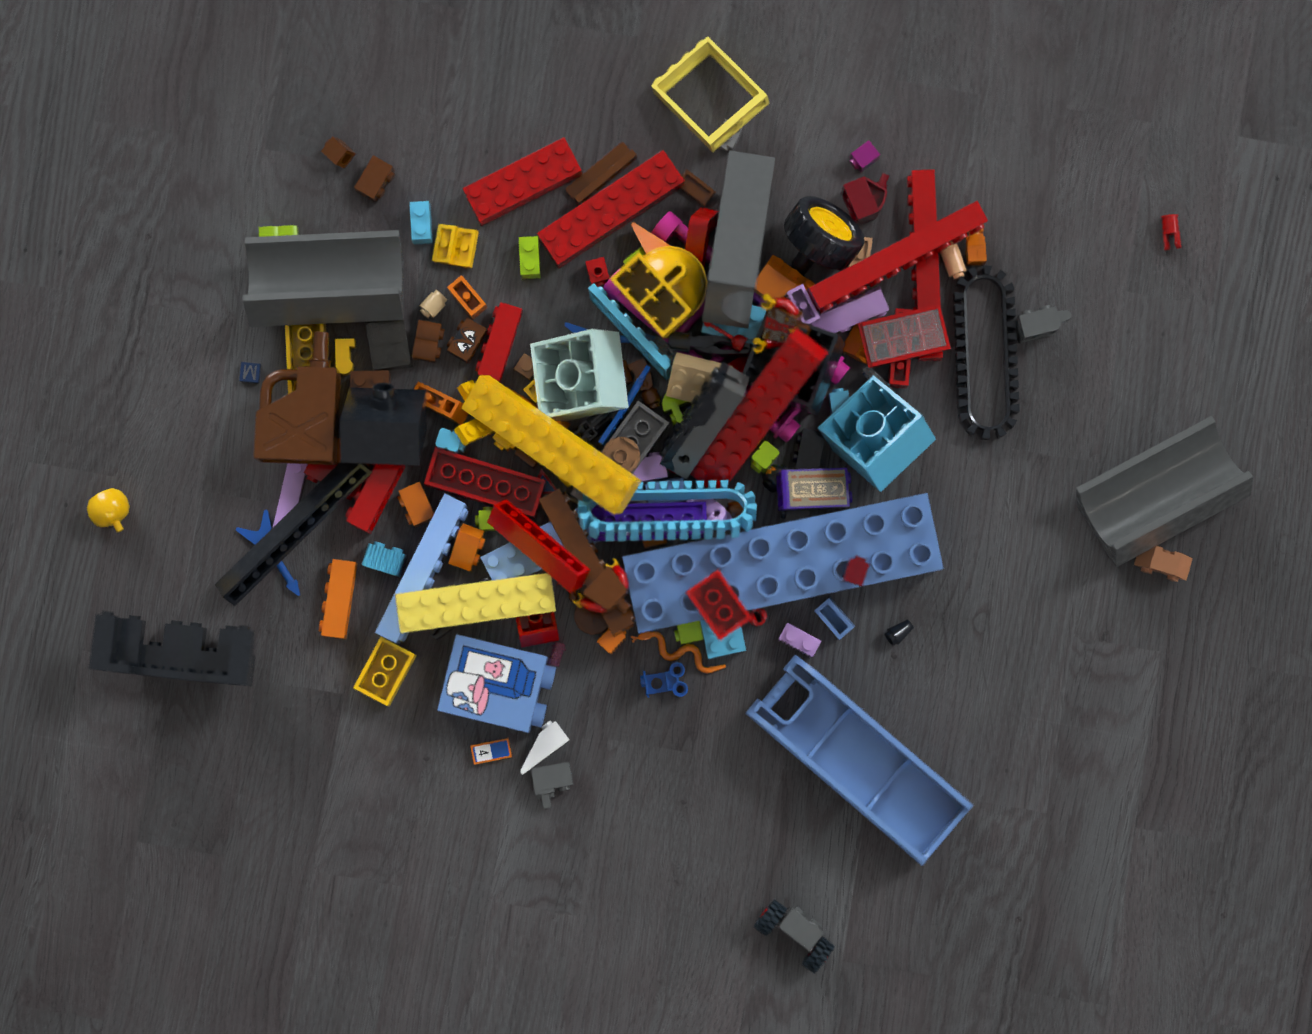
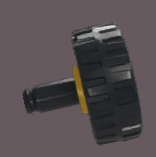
M806 196L801 198L784 222V230L788 239L799 250L791 263L792 265L789 266L796 269L803 276H805L814 263L834 270L847 268L864 245V235L858 224L841 208L819 197Z

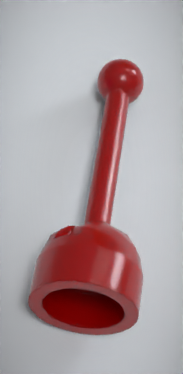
M704 322L706 327L710 326L730 338L732 346L738 351L743 349L748 340L743 335L732 336L716 325Z

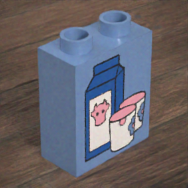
M456 634L438 711L530 733L532 726L542 728L547 705L538 703L541 688L551 690L556 667L547 665V656Z

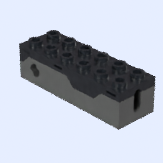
M724 362L721 363L719 368L715 367L710 374V381L704 382L700 390L702 391L699 396L695 395L691 402L692 407L690 410L688 408L682 415L683 420L681 423H676L672 430V436L668 435L663 443L664 448L660 453L662 457L660 465L685 479L688 478L744 397L749 377Z

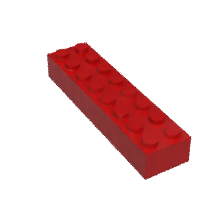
M662 150L538 232V239L559 269L679 190L685 184V180L665 151Z

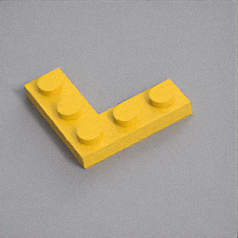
M473 380L457 387L464 400H466L475 385ZM477 419L459 425L454 429L464 446L495 433Z

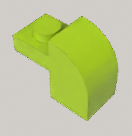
M665 394L662 410L664 414L672 413L669 416L673 425H676L677 422L681 423L683 420L679 408L691 402L668 397Z

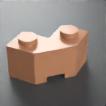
M1155 546L1137 556L1134 565L1140 567L1141 572L1152 574V571L1166 575L1168 580L1178 582L1179 579L1187 580L1192 558L1176 551L1170 552L1163 550L1162 547Z

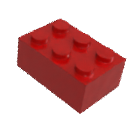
M719 569L686 591V594L719 641L752 619Z

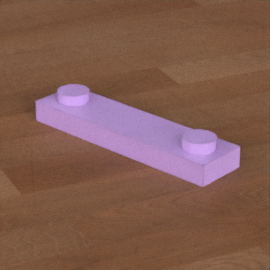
M287 464L273 527L300 502L306 476L304 471L308 464Z

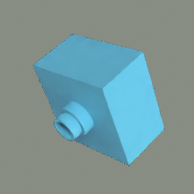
M874 375L818 427L833 452L880 492L936 440L923 416Z

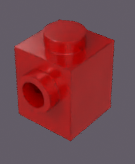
M604 257L586 261L591 285L594 283L597 287H604L610 279Z

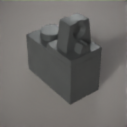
M570 762L531 768L535 795H537V800L542 799L544 809L552 808L550 798L555 797V788L563 791L569 790V785H574Z

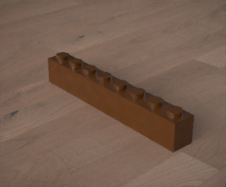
M560 489L539 499L565 549L590 569L584 583L588 587L607 566L603 559L598 560L596 556L598 550L594 543L588 542L586 537L589 534L586 529L582 530L577 522L580 518H578L575 509H570L568 503L571 501L566 492L561 493ZM616 607L610 613L607 611L601 613L614 637L634 626L633 621L635 617L630 609L624 614Z

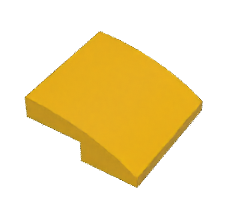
M438 224L432 261L472 268L479 231Z

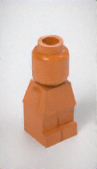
M984 228L972 236L969 234L966 237V265H985L987 261L985 236H983Z

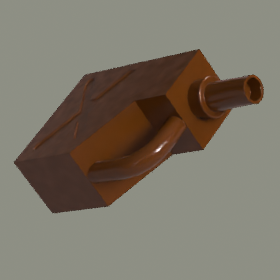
M314 332L312 359L308 360L309 367L275 370L267 375L262 382L259 410L256 411L254 459L258 462L337 465L341 373L337 368H330L331 361L328 360V332ZM283 380L297 381L295 391L271 403L272 389L277 382Z

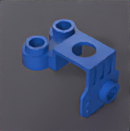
M675 662L670 666L668 672L646 675L645 671H643L644 675L640 676L641 686L646 687L647 698H649V694L673 691L677 697L685 696L688 692V686L686 683L679 681V678L685 672L683 664ZM674 667H680L681 672L675 674L673 672ZM654 678H660L662 680V687L654 689L651 686V681ZM678 686H683L684 691L682 693L677 692L676 688Z

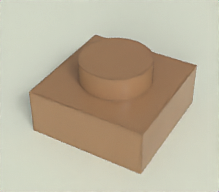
M524 353L514 367V370L528 380L534 375L532 358Z

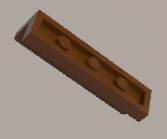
M621 142L565 189L566 192L579 206L637 159V154L633 149L630 150L624 142Z

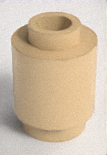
M437 290L434 293L431 292L419 305L422 308L420 312L426 318H434L446 305L447 299Z

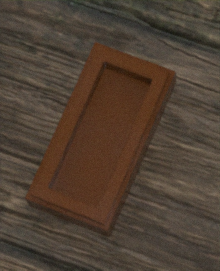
M687 169L681 175L685 180V184L680 189L705 207L716 194V191Z

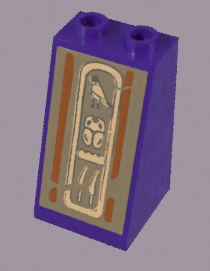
M847 468L780 470L776 473L778 511L849 507L850 503H852V492L849 491L848 484H851V474L847 472Z

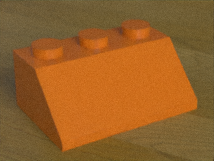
M772 255L757 276L755 293L762 298L765 294L771 296V299H786L787 297L784 295L791 289L803 284L807 290L815 285V283L801 275L796 269L787 265L782 259Z

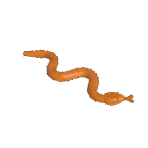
M658 631L642 632L638 637L631 636L633 643L636 639L649 640L652 637H656L658 639L659 653L667 661L678 660L686 652L691 651L694 654L696 668L702 673H713L726 668L725 664L708 668L702 665L700 649L694 644H685L673 654L668 653L665 638Z

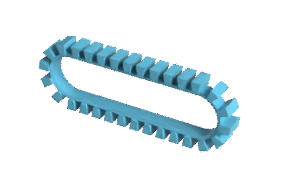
M708 480V489H704V481H696V489H692V481H684V489H680V481H672L671 490H667L668 481H659V490H655V482H647V490H643V482H641L630 501L732 499L738 502L744 511L740 516L731 520L607 523L597 520L592 515L591 511L598 503L583 494V501L579 500L578 518H580L582 530L589 528L590 537L597 539L601 531L606 533V541H614V533H618V541H626V532H630V541H639V532H643V540H651V532H655V540H663V532L666 531L667 540H676V531H680V540H688V531H692V539H700V531H705L704 539H712L713 530H717V539H725V530H730L731 538H736L740 535V526L746 532L752 528L753 520L756 521L757 503H755L753 492L750 491L744 494L745 485L737 482L735 490L728 489L729 480H720V489H716V480Z

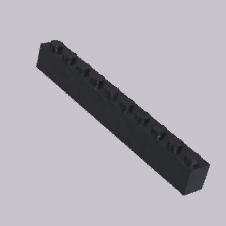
M340 462L215 584L221 596L236 606L372 473L367 464Z

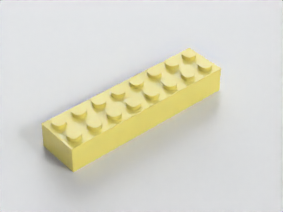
M548 573L395 594L400 633L556 611L552 579Z

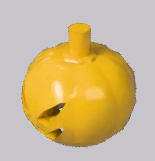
M111 488L93 496L88 501L87 512L94 525L99 527L114 526L116 532L119 533L124 530L120 522L128 515L130 505L122 491Z

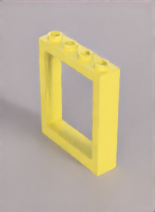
M709 37L699 41L691 52L684 54L676 65H672L662 77H658L651 85L654 94L712 152L717 150L770 103L767 94ZM711 55L753 99L708 137L666 92Z

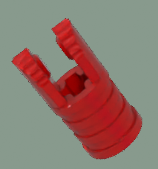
M1178 214L1161 216L1164 251L1170 249L1169 236L1173 235L1176 249L1181 248Z
M762 608L753 609L750 612L752 619L749 622L753 626L763 625L767 619V612ZM755 612H757L758 615H761V622L757 621L754 614Z

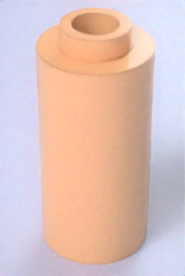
M950 242L951 245L941 251L940 254L948 276L953 277L955 280L961 276L964 277L967 269L958 244Z

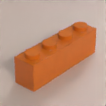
M333 559L332 563L328 565L327 574L330 575V580L325 584L327 600L323 601L322 612L324 613V619L320 620L319 631L322 632V636L340 639L347 638L358 565L356 562Z

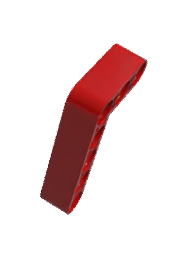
M701 207L690 218L685 250L692 253L705 269L709 236L717 228L719 211Z

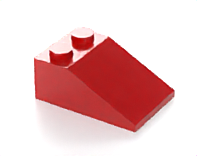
M554 612L515 617L521 648L559 641Z

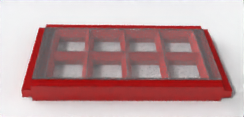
M940 304L858 323L868 368L951 349Z

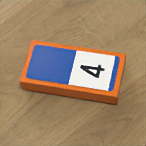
M509 738L471 745L474 765L512 757Z

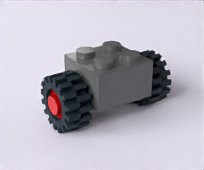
M774 899L763 911L753 927L764 936H767L774 927L778 926L808 950L802 965L815 974L828 959L835 945L822 936L824 932L821 928L823 926L813 918L810 921L805 918L807 914L797 906L795 909L790 906L787 910L786 907Z

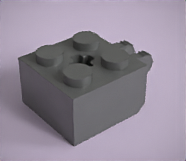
M1050 305L1042 306L1035 312H1032V309L1020 312L1021 314L1016 319V332L1019 343L1053 336L1061 324L1071 319V312L1068 310L1057 311L1056 306L1051 307Z

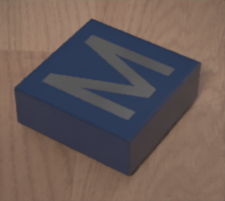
M241 362L239 381L259 383L261 364Z

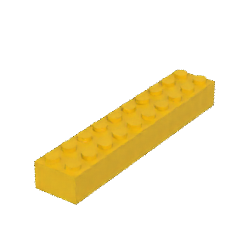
M489 375L479 376L461 409L614 515L623 513L642 481Z

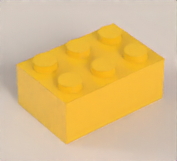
M380 637L353 688L390 707L417 655Z

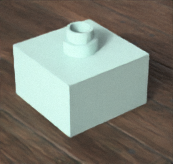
M590 329L530 344L538 409L553 420L571 421L629 408L619 332Z

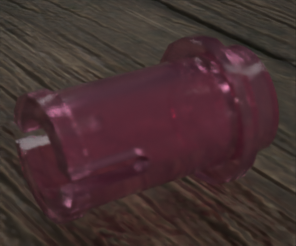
M556 641L554 645L552 644L553 649L548 664L560 666L563 652L566 651L565 644Z

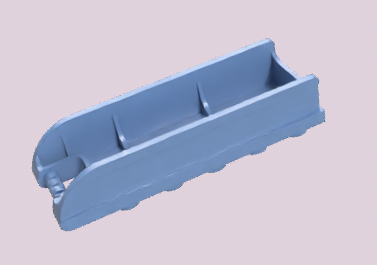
M795 654L783 668L786 672L762 701L757 698L745 714L922 866L973 805L825 677ZM796 681L808 691L809 696L788 721H785L772 711L771 708L793 682Z

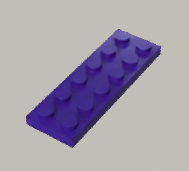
M706 502L627 504L623 513L615 515L601 505H596L591 511L597 520L607 523L707 520ZM600 531L597 539L591 537V541H606V533ZM667 531L663 532V539H667ZM676 531V539H680V531ZM688 531V538H692V531ZM700 531V538H704L705 531ZM626 532V540H630V532ZM639 532V540H643V532ZM651 532V539H655V532ZM614 533V540H618V533Z

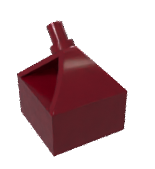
M882 173L879 182L876 183L863 176L843 185L841 190L842 198L851 218L858 226L878 217L887 197L886 183L889 175Z

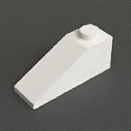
M549 721L542 726L543 731L539 733L520 771L522 775L569 741V738L556 721L553 723Z

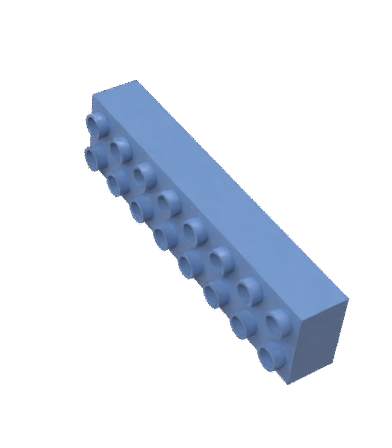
M927 493L757 528L748 532L743 531L736 538H731V534L725 535V539L714 537L712 539L622 557L638 633L704 620L686 594V591L718 569L746 610L861 587L842 581L849 558H854L855 555L865 558V562L869 563L863 586L943 569Z

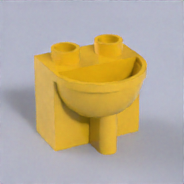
M676 246L655 248L644 256L638 252L610 278L652 326L666 339L699 310L705 300L708 285L707 275L701 262L689 251Z

